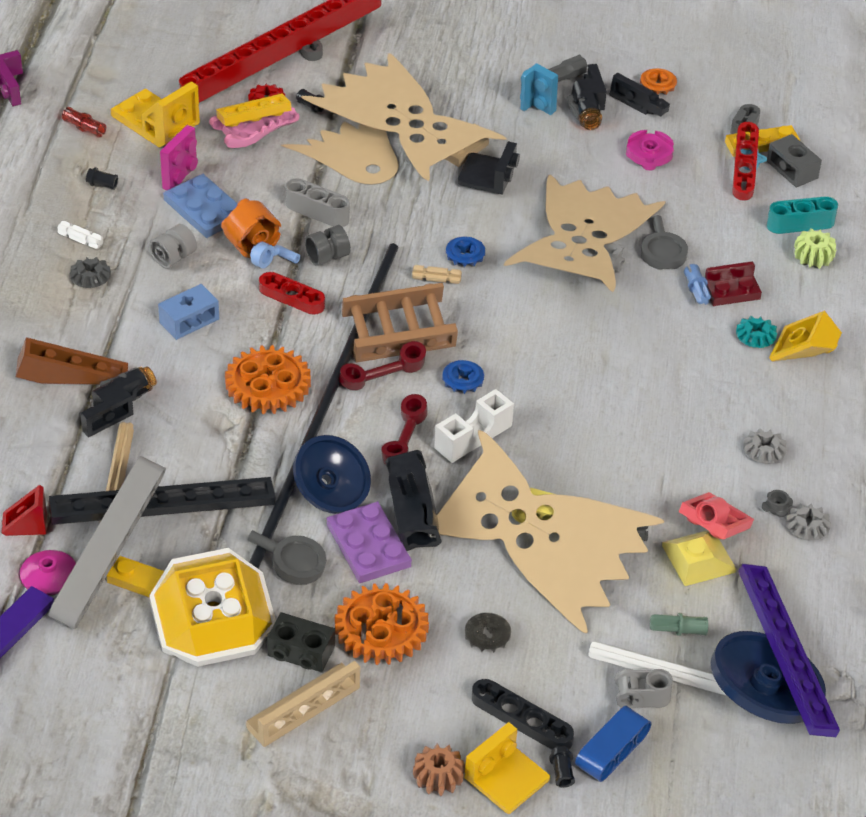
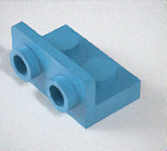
M537 63L525 70L521 76L520 109L526 111L531 106H535L549 115L556 112L558 75Z

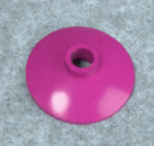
M40 551L24 561L20 569V579L27 590L33 586L49 596L59 594L76 562L70 555L62 551Z

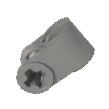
M624 669L619 671L614 677L615 684L619 690L616 701L620 707L626 705L631 709L645 707L662 708L671 701L673 678L664 669Z

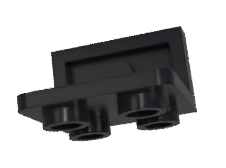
M508 141L501 158L474 152L470 153L458 177V184L468 188L503 195L508 182L512 180L514 168H517L519 164L520 154L517 153V143Z

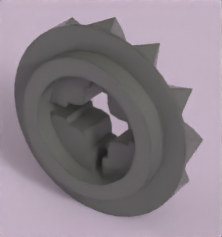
M86 257L84 261L77 260L76 264L71 266L70 272L72 282L83 288L101 286L109 280L111 275L110 266H107L106 260L99 261L98 257L94 259Z

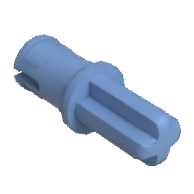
M690 264L692 272L689 271L688 267L684 269V274L689 282L688 288L694 293L698 304L704 303L707 305L711 298L707 288L708 282L705 277H702L699 266L697 264Z

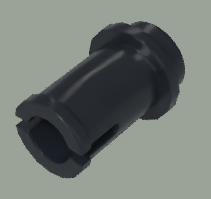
M305 89L299 90L296 95L298 103L310 107L311 111L315 113L324 110V108L301 98V96L324 98L322 95H314Z
M97 167L89 168L86 174V182L90 186L99 185L115 190L118 184V175L99 171Z
M565 746L552 749L549 756V761L554 767L556 786L559 785L560 788L570 787L575 783L571 765L573 753Z

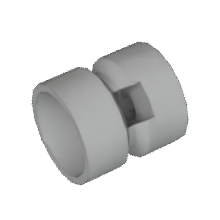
M179 223L167 230L165 234L163 233L150 241L149 248L155 261L163 268L168 269L179 262L181 258H185L195 252L197 242L191 230L184 224Z

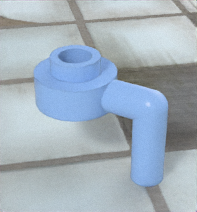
M265 242L255 245L250 253L252 264L262 269L268 267L273 257L277 255L293 263H298L300 260V254L280 245L272 246Z

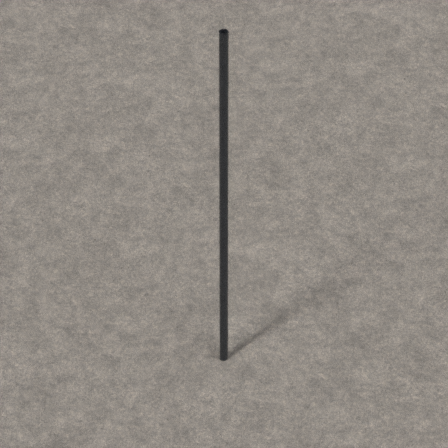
M394 243L389 245L368 294L380 292L399 249L398 245ZM370 313L363 314L365 323L367 322ZM355 324L301 446L311 438L316 437L340 384L341 367L349 363L354 350V339H359ZM293 464L261 534L269 539H272L296 484ZM257 545L249 563L259 569L267 550Z

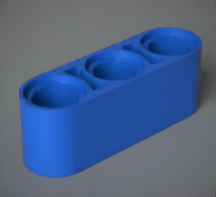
M623 706L580 750L575 760V765L598 781L603 782L644 740L651 728L652 722L628 706Z

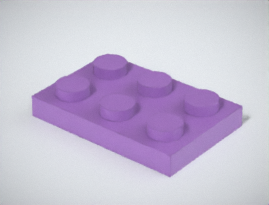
M378 501L327 517V526L359 584L411 567L412 559Z

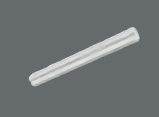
M593 641L590 646L589 657L592 659L633 670L664 669L671 674L675 682L726 696L712 673Z

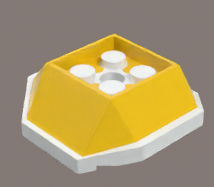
M229 548L172 559L150 594V604L162 652L171 656L174 655L197 667L255 655L266 641L276 622L263 572ZM215 601L218 602L219 605L213 607L209 606L207 603Z

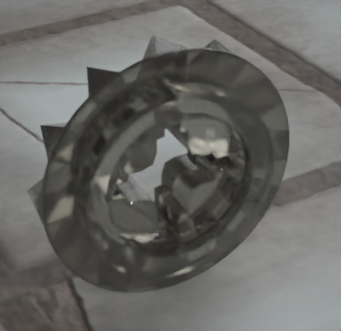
M480 613L471 617L465 625V639L469 640L471 648L479 647L481 652L485 649H490L494 653L499 647L505 648L506 643L511 638L509 623L498 614ZM484 627H486V630H488L489 633L492 634V638H489L486 634H483Z

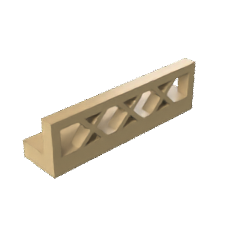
M356 661L351 662L347 666L341 662L246 721V728L263 747L268 746L360 688V665Z

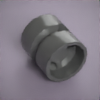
M341 225L325 229L324 233L319 231L305 237L307 254L315 266L330 262L332 257L339 259L347 256L351 252L349 238Z

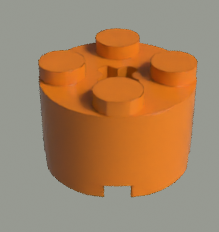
M247 198L239 201L237 207L221 223V228L224 230L227 239L246 258H251V250L258 243L265 242L275 246L281 235L279 232L281 223L263 203L256 200L250 201Z

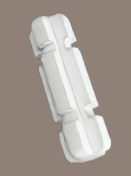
M62 221L57 227L60 235L65 237L69 235L70 239L94 249H99L103 244V237L97 233L92 234V231L77 225L72 226L70 222Z

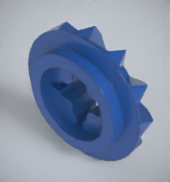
M457 237L452 239L446 246L447 258L453 261L454 265L463 264L464 268L467 264L475 266L477 262L483 261L485 246L481 241L472 237Z
M458 360L444 368L442 380L445 381L446 387H452L453 392L458 390L463 391L464 394L467 390L475 392L477 387H482L484 371L474 362Z

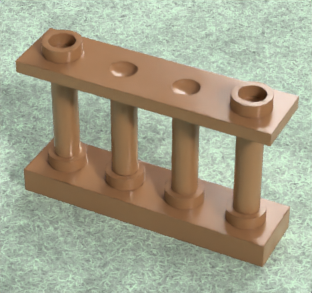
M429 283L424 286L366 295H352L343 298L342 317L353 316L359 339H354L353 356L355 363L400 356L402 346L411 341L422 343L426 351L456 347L458 335L456 323L444 324L438 305L439 302H442L443 283ZM428 304L434 327L421 329L419 328L413 306ZM403 308L409 331L396 333L394 332L388 310ZM378 312L384 335L369 336L363 314Z

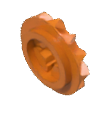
M654 68L642 73L640 83L657 94L663 93L667 95L668 91H674L677 85V78L668 70Z

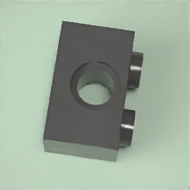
M793 134L769 144L767 162L796 188L819 178L822 160Z

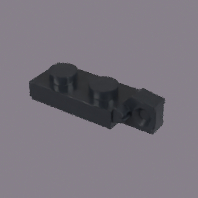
M620 73L613 75L609 93L611 97L645 115L647 113L652 115L655 113L661 117L669 112L670 103L659 98L657 93Z

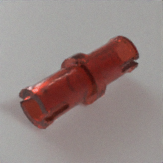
M66 107V110L64 109L62 112L63 121L75 125L82 132L87 131L99 138L106 132V124L93 119L88 113H80L71 107Z

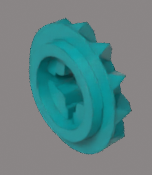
M750 316L748 319L742 318L740 324H737L736 335L747 346L764 348L775 342L777 326L772 325L771 320H763L762 316L759 318Z

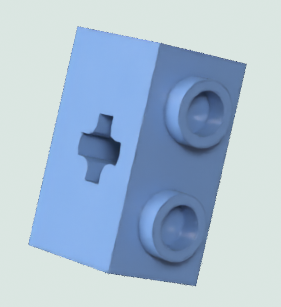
M202 284L158 304L159 323L176 340L219 320V301Z

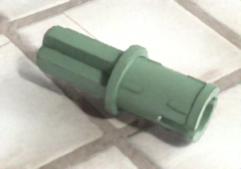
M678 613L677 616L654 614L651 615L649 621L651 630L676 632L677 636H681V634L706 636L708 633V617L684 616L682 613Z

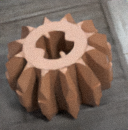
M436 743L434 749L425 746L422 753H417L415 765L413 766V775L417 779L418 788L426 787L428 795L433 791H438L439 795L442 796L444 790L453 793L456 786H461L463 782V773L465 772L464 761L461 760L459 751L452 752L450 744L445 748H440L439 744Z

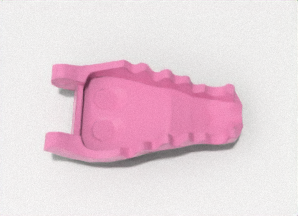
M291 107V111L284 112L280 116L270 115L262 117L259 121L241 122L234 127L224 126L217 116H213L209 123L213 129L222 130L226 135L224 143L227 147L241 148L256 143L270 132L282 126L296 123L299 120V113L295 111L294 107Z

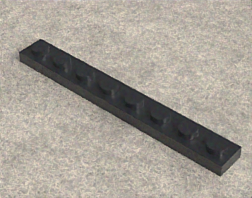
M271 477L158 486L141 517L275 505L276 497ZM119 490L49 496L52 525L102 520Z

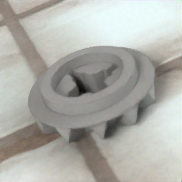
M759 428L757 432L750 431L748 437L745 438L744 451L751 459L759 463H776L783 459L786 454V440L781 439V434H773L771 429L768 432H764ZM761 443H763V444L769 443V444H770V447H769L768 445L761 446Z
M801 503L797 508L791 507L786 518V525L789 531L805 540L823 538L828 534L831 526L829 514L823 513L822 507L813 508L812 503L808 507ZM806 517L812 518L810 526H807Z

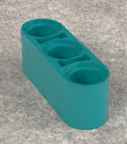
M825 196L773 202L769 208L767 229L775 234L809 231L810 228L813 230L830 229L835 224L838 202L832 197Z

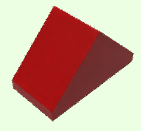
M38 485L3 512L1 532L3 535H46L47 509L43 486Z

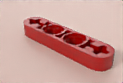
M743 122L738 126L732 193L735 198L742 201L751 199L755 189L759 128L753 122ZM746 132H750V140H745ZM747 148L753 153L745 155L740 150ZM748 167L751 169V172L742 173L739 168ZM742 182H746V190H741Z

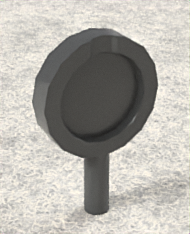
M656 215L652 219L655 233L646 236L642 241L641 257L645 263L659 270L677 269L687 260L688 245L680 236L665 232L662 217Z
M253 530L248 536V541L273 553V568L277 575L285 581L296 585H307L317 581L322 576L327 562L326 552L315 540L305 536H290L277 543Z

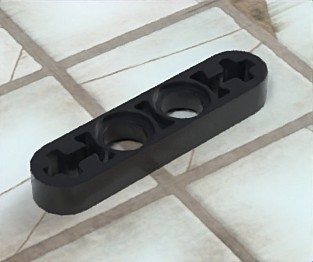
M480 679L472 686V702L481 710L504 723L510 722L518 731L551 750L559 746H565L568 749L572 747L574 730L567 722L490 679ZM513 704L518 710L506 712L502 709V706ZM538 718L543 724L533 727L527 723V720ZM561 734L565 735V737H560L559 739L555 738V736L559 737Z

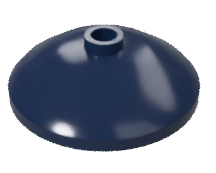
M333 435L316 436L304 443L295 456L293 474L296 485L303 497L314 507L324 512L339 514L357 508L368 496L371 487L369 466L362 453L347 440Z

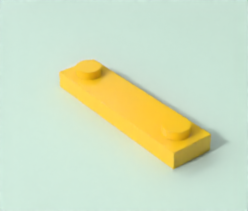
M119 556L107 574V583L150 598L151 592L164 571ZM215 601L207 603L209 606L213 607L219 605V603Z

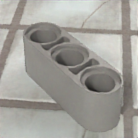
M293 178L287 181L286 206L288 209L330 226L341 225L344 227L348 225L350 202L346 196L303 179Z

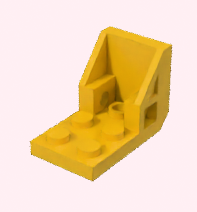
M190 82L163 99L145 88L111 108V116L157 147H161L170 142L186 125L194 127L200 123L198 85Z

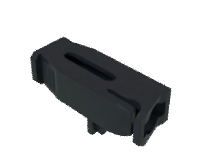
M413 450L388 457L385 461L389 472L388 480L398 531L406 551L419 547L438 546L442 543V539L439 533L438 517L431 485L425 470L427 467L422 451Z

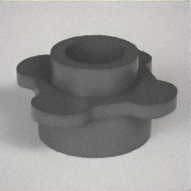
M773 490L767 494V501L762 503V509L766 512L770 511L779 517H785L788 515L787 509L793 505V500L785 491Z

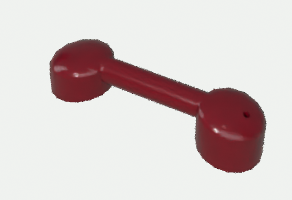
M418 341L408 342L402 346L398 361L367 371L357 364H345L340 370V382L345 388L357 391L365 386L366 381L401 370L408 373L417 372L424 366L426 348Z
M411 394L406 396L401 402V415L405 425L398 441H390L382 446V460L385 465L388 457L409 452L408 444L415 426L422 423L428 415L427 401L422 395Z

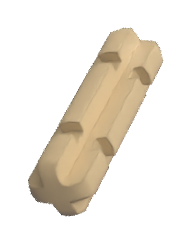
M415 265L412 277L418 280L426 278L427 281L445 283L450 281V283L459 284L462 272L458 269L448 271V268L431 266L424 268L422 265Z

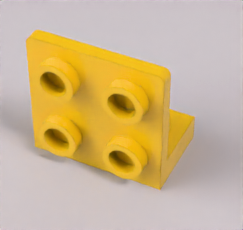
M510 722L506 723L466 756L464 776L468 782L507 814H511L550 780V775L516 748L517 728Z

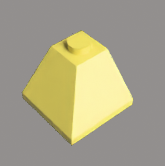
M709 530L662 542V547L684 586L736 573L737 569L718 538L713 537Z

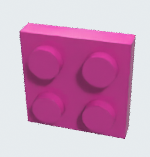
M186 125L160 151L162 189L164 190L172 189L181 184L183 179L197 167V140L195 128Z

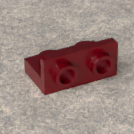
M753 261L706 269L705 278L708 282L707 288L711 295L710 301L713 306L761 299L762 291L754 277L755 264Z

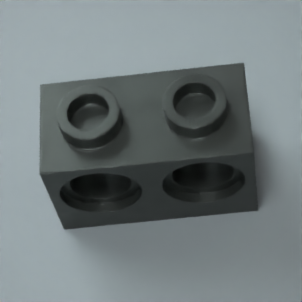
M280 612L267 637L269 657L319 672H323L335 648V628Z

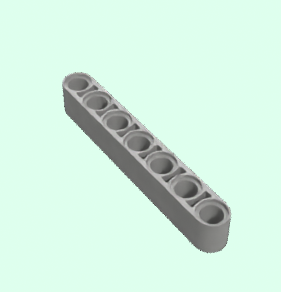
M139 456L57 595L49 611V617L73 629L77 628L159 486L166 470L165 467Z

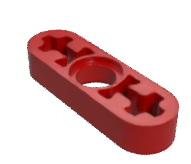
M266 272L259 277V291L261 294L308 314L315 315L324 311L325 295L323 292L275 272ZM296 291L298 294L288 295L286 292Z

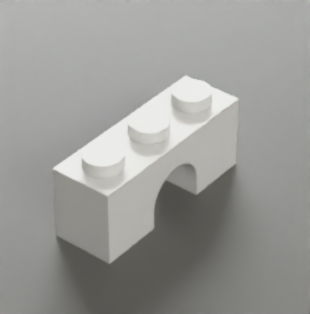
M497 389L491 391L476 401L475 411L467 421H464L455 413L435 425L434 448L451 463L457 461L481 446L478 430L494 438L512 426L514 403Z

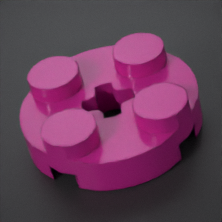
M640 130L630 135L626 156L633 162L642 165L643 169L654 170L656 166L665 165L673 159L674 143L663 132L655 130V134L647 133V130Z

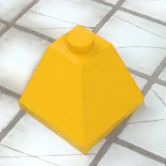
M824 310L785 325L769 359L773 362L814 357L822 353L828 354L838 346L837 343L842 332Z

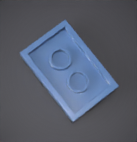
M204 174L163 192L164 201L206 238L222 231V221L237 207V203Z

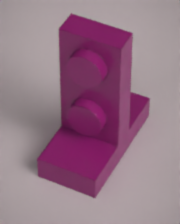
M18 50L0 54V88L4 99L8 98L12 107L21 105L20 88L14 78L15 75L23 74L21 54Z

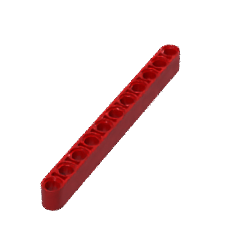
M328 0L183 75L179 79L180 88L190 82L198 85L200 103L299 51L302 47L310 45L312 42L381 7L382 1Z

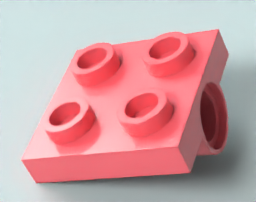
M710 492L682 502L679 513L686 516L689 522L701 525L709 530L713 537L723 540L750 529L754 521L752 517Z

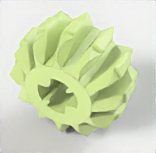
M810 228L809 232L802 231L801 235L797 236V240H795V258L800 260L802 265L808 264L809 268L816 266L820 269L822 265L829 266L836 255V239L830 237V233H822L821 229L814 231Z

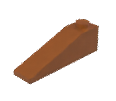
M26 337L18 356L16 377L41 384L100 385L102 381L127 372L128 363Z

